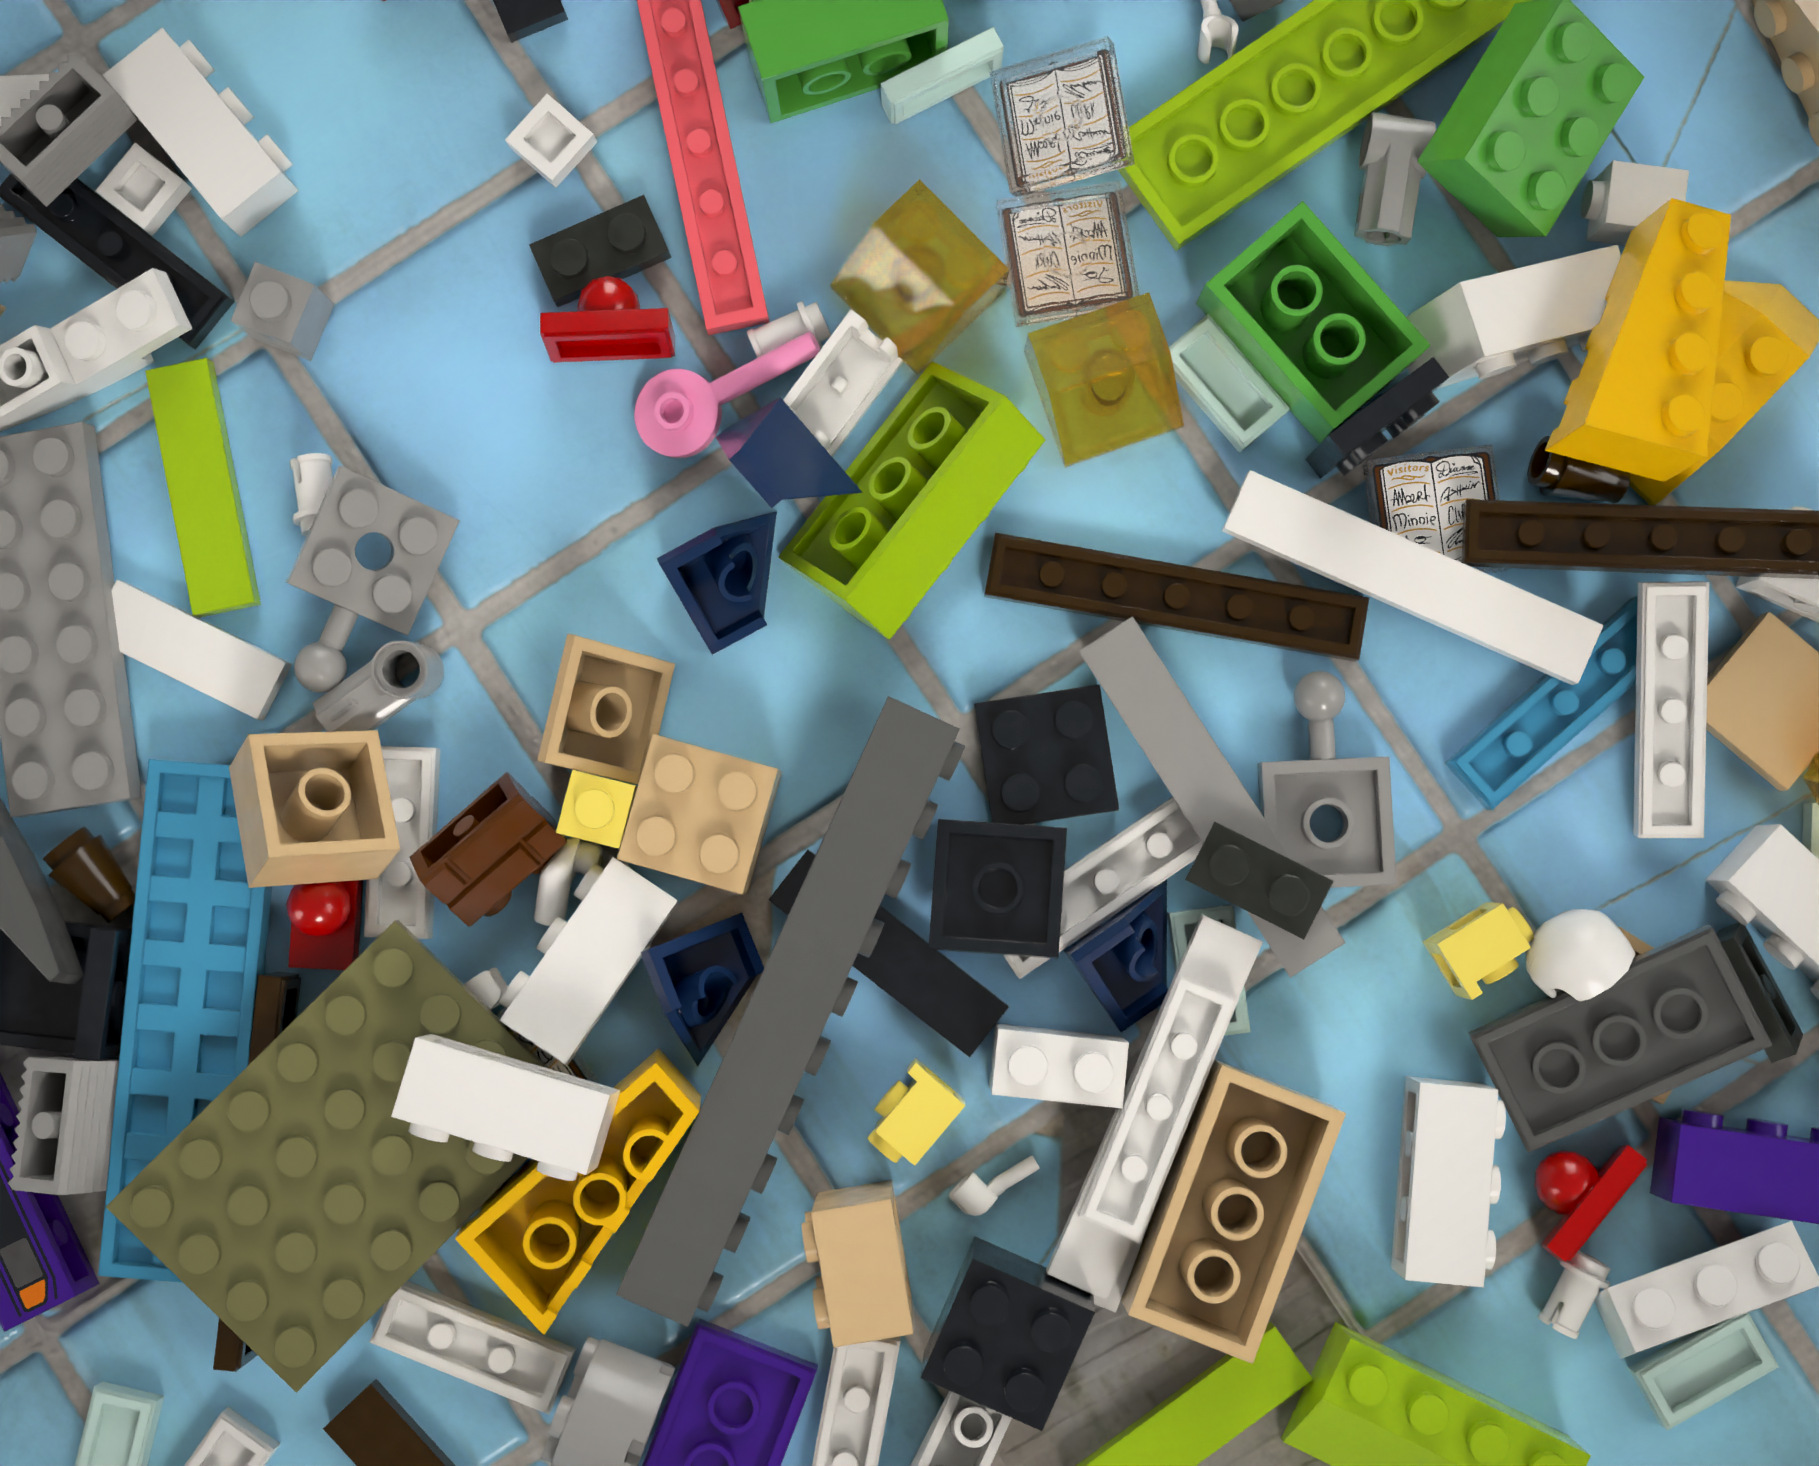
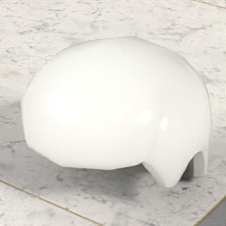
M1572 909L1549 919L1536 930L1534 939L1530 943L1531 948L1526 952V969L1533 982L1549 997L1555 998L1557 994L1554 989H1561L1576 1000L1584 1001L1611 988L1629 970L1635 956V951L1622 931L1608 916L1595 910Z

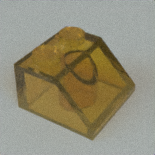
M919 179L873 223L834 278L830 287L855 313L866 320L868 326L882 340L886 337L892 340L897 346L898 356L919 375L931 361L1006 290L1009 268Z
M1149 292L1027 334L1024 353L1065 468L1183 428L1184 422L1171 352Z

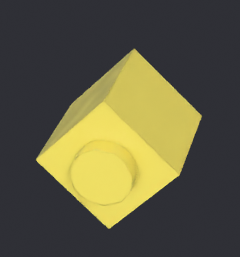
M572 770L556 833L620 849L638 786Z

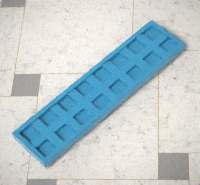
M148 760L98 1276L182 1282L106 1206L249 1064L258 977L264 974L272 886L248 888L229 772L230 765Z

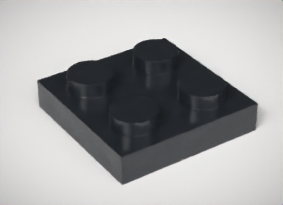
M1432 357L1329 434L1305 460L1320 479L1336 467L1344 477L1388 441L1382 432L1387 430L1394 439L1435 407L1440 401L1433 392L1449 376L1437 360Z
M1100 684L974 703L992 823L1026 825L1119 810Z
M938 819L928 948L930 950L1058 959L1067 828Z

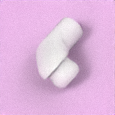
M574 837L567 839L568 842L541 869L534 912V920L537 923L551 926L557 917L563 920L566 919L570 885L577 873L586 875L595 863L601 866L603 848L600 844L585 842Z

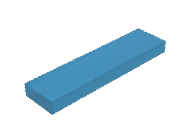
M1638 596L1627 601L1603 623L1604 626L1578 684L1570 685L1545 674L1445 762L1449 769L1486 810H1493L1636 683Z

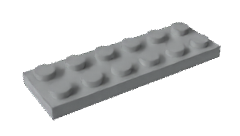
M85 422L0 436V738L10 817H29L142 799L124 654L119 649L112 598V588L115 581L95 426Z

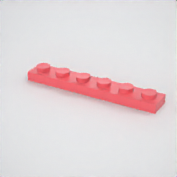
M637 0L708 335H714L769 323L701 0Z

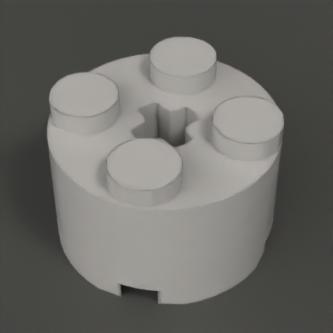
M588 1336L573 1374L575 1377L568 1395L562 1396L548 1431L549 1438L541 1459L550 1462L551 1466H638L657 1418L662 1399L665 1397L673 1376L675 1366L602 1338L600 1341Z

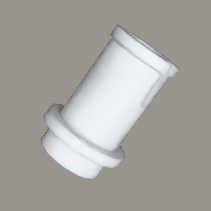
M803 301L798 302V310L758 328L747 330L757 358L809 331L813 333L820 348H822L821 341L830 338L831 334L817 302L807 306L804 305Z
M310 453L299 455L297 459L292 458L290 460L298 512L293 514V523L301 527V534L304 537L307 536L333 479L332 457L327 454Z
M1578 1251L1570 1262L1560 1261L1564 1270L1543 1311H1540L1538 1319L1547 1325L1552 1323L1553 1329L1573 1339H1577L1579 1330L1600 1289L1609 1288L1611 1285L1606 1280L1611 1269L1599 1260L1581 1251Z

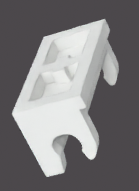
M851 309L783 399L832 457L903 363V360L898 357L897 346L888 337L884 340L876 337L868 329L869 326L866 320Z

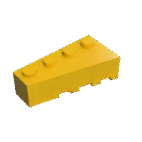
M1671 198L1631 230L1605 296L1607 305L1599 324L1592 328L1585 347L1588 353L1578 378L1571 382L1563 403L1567 406L1559 427L1552 431L1545 451L1662 482L1667 481L1707 457L1731 214Z
M659 1048L613 1087L621 1091L599 1165L596 1169L587 1175L577 1173L575 1181H567L538 1172L536 1168L539 1161L531 1159L480 1206L460 1227L455 1237L456 1241L543 1335L556 1319L559 1310L573 1290L579 1286L588 1273L593 1261L609 1238L618 1230L630 1213L631 1207L648 1182L652 1181L700 1112L701 1094Z

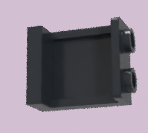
M65 921L84 976L75 985L49 982L0 929V1045L74 1053L73 1058L94 1061L120 1056L132 928Z

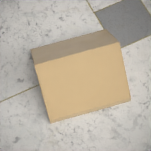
M567 634L537 761L638 785L652 735H659L675 664L581 636Z

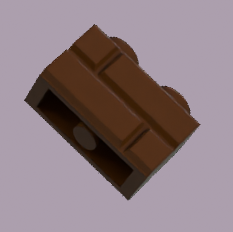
M506 772L409 858L424 887L443 904L445 903L468 927H471L483 915L491 917L499 913L510 901L512 890L531 873L540 874L541 869L568 841L564 835L556 833L558 824L551 814Z

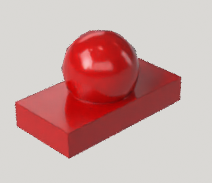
M604 276L593 279L581 291L577 306L578 311L540 313V334L550 361H553V363L660 359L675 356V334L668 308L640 309L637 294L621 278Z
M363 880L294 885L286 902L288 916L291 921L288 967L345 970L359 957Z
M1629 1145L1619 1146L1599 1172H1597L1592 1162L1578 1152L1561 1150L1549 1154L1540 1162L1535 1172L1534 1186L1538 1198L1548 1209L1563 1216L1540 1246L1557 1260L1570 1262L1645 1169L1647 1159Z

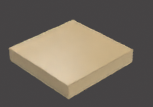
M1766 612L1757 618L1707 678L1706 730L1779 791L1788 790L1819 753V652L1771 612Z

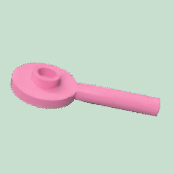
M809 331L712 382L686 369L663 371L652 377L638 395L634 411L637 431L643 442L659 454L670 458L694 456L707 448L716 437L721 425L723 404L815 358L821 348L813 333Z

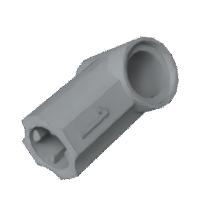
M1371 112L1365 126L1360 148L1359 169L1364 170L1354 236L1365 240L1366 243L1381 246L1406 245L1410 241L1420 179H1423L1427 172L1417 161L1436 132L1435 122Z
M391 641L383 645L375 653L373 660L312 703L317 713L316 717L327 732L375 730L416 699L425 698L433 694L441 685L444 677V664L439 654L430 646L411 641ZM412 653L418 660L420 673L413 685L404 687L397 678L396 667L398 661L404 655Z

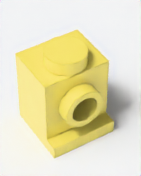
M1486 902L1424 940L1423 944L1455 995L1473 1000L1483 994L1477 981L1482 979L1485 984H1491L1518 968L1519 964L1515 957L1531 948L1529 942L1534 939V934L1527 921L1516 908L1511 907L1507 910L1503 903Z
M916 1057L907 1067V1073L914 1080L908 1087L898 1080L874 1108L882 1117L876 1123L875 1129L867 1137L875 1148L894 1163H897L904 1156L914 1166L965 1107L964 1098Z

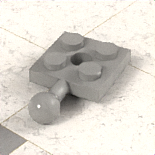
M338 466L286 580L288 584L335 604L321 633L319 642L305 646L295 659V675L303 687L313 692L324 693L330 691L344 680L347 672V663L341 651L349 638L358 614L408 636L460 520L343 466ZM371 532L383 535L391 547L389 561L383 567L376 570L364 568L358 562L355 555V547L358 540L363 535Z
M1324 671L1311 672L1300 679L1294 690L1295 706L1299 713L1309 720L1310 760L1257 763L1260 812L1291 860L1333 880L1331 888L1397 885L1389 756L1336 759L1333 718L1339 714L1344 706L1345 690L1340 680L1334 675ZM1322 805L1334 807L1339 811L1343 819L1341 834L1338 838L1328 843L1317 839L1310 828L1312 813Z

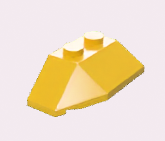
M1725 280L1707 457L1665 482L1630 473L1629 486L1649 505H1657L1719 452L1811 356L1819 342V319L1784 286L1772 283Z

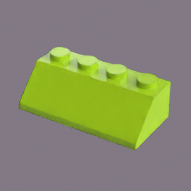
M931 361L845 471L863 493L825 496L778 558L856 619L890 640L900 626L910 617L914 608L939 576L949 567L953 558L974 531L988 517L992 508L1017 476L1024 471L1029 461L1046 440L1005 395Z
M1337 1322L1334 1323L1310 1376L1313 1380L1305 1385L1281 1437L1284 1443L1331 1466H1586L1591 1457L1587 1451L1567 1434Z

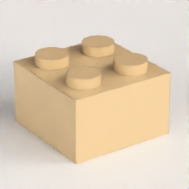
M378 730L248 734L229 766L248 888L378 879L400 851Z
M653 734L617 859L742 895L748 894L783 772L774 767Z
M887 1180L817 1192L812 1211L805 1212V1222H802L801 1226L807 1262L819 1261L821 1276L815 1277L816 1289L812 1290L818 1329L830 1328L833 1348L914 1334L913 1301L893 1181Z

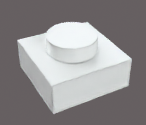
M548 94L540 100L505 139L510 149L555 188L597 143L594 134Z
M134 143L96 189V192L153 236L192 188L142 147Z

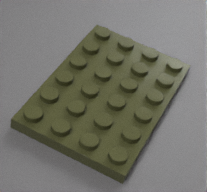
M395 920L170 1142L106 1208L297 1393L528 1159L517 1154H513L510 1162L490 1159L472 1151L474 1141L451 1134L449 1135L448 1142H436L420 1138L408 1132L411 1122L391 1117L415 1037L434 1034L541 1067L550 1068L504 1023L499 1021L500 1019L399 920Z

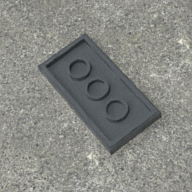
M1709 924L1634 957L1629 970L1611 988L1591 999L1578 1001L1567 992L1561 990L1556 993L1557 996L1555 998L1548 996L1468 1032L1495 1088L1498 1089V1094L1504 1102L1505 1108L1528 1153L1772 1046L1713 927Z

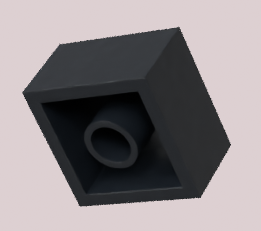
M974 1236L924 1350L920 1378L1043 1431L1095 1314L1094 1296L1048 1275L1046 1267Z

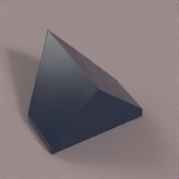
M781 397L729 426L716 437L729 461L771 508L781 500L863 493Z
M777 511L714 527L657 558L659 565L712 655L767 626L764 613Z
M1167 879L1064 950L1121 1033L1162 1005L1168 991Z
M743 913L640 952L664 1014L697 1067L756 976L764 970Z

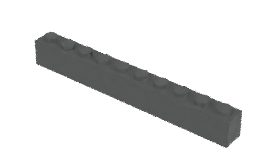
M887 697L700 1108V1112L695 1119L616 1293L617 1296L686 1327L689 1326L696 1308L705 1312L709 1311L724 1277L714 1271L723 1249L733 1253L736 1252L750 1221V1216L740 1212L750 1189L762 1194L776 1164L777 1158L767 1154L778 1130L789 1135L803 1105L804 1099L794 1095L804 1071L816 1076L829 1048L831 1040L821 1036L831 1012L841 1017L844 1015L858 981L847 976L856 956L859 953L869 958L881 934L885 922L874 918L885 894L894 899L897 898L910 870L911 863L901 859L911 835L923 840L938 808V804L928 800L939 776L950 781L962 756L965 745L955 741L960 728L894 698Z

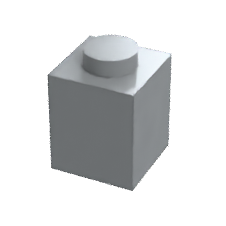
M255 262L231 321L253 339L311 361L334 303L314 284Z

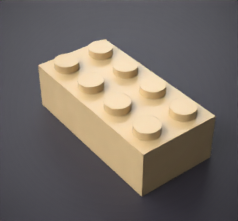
M1214 1059L1165 1180L1124 1289L1121 1301L1127 1314L1253 1364L1346 1113L1331 1104Z

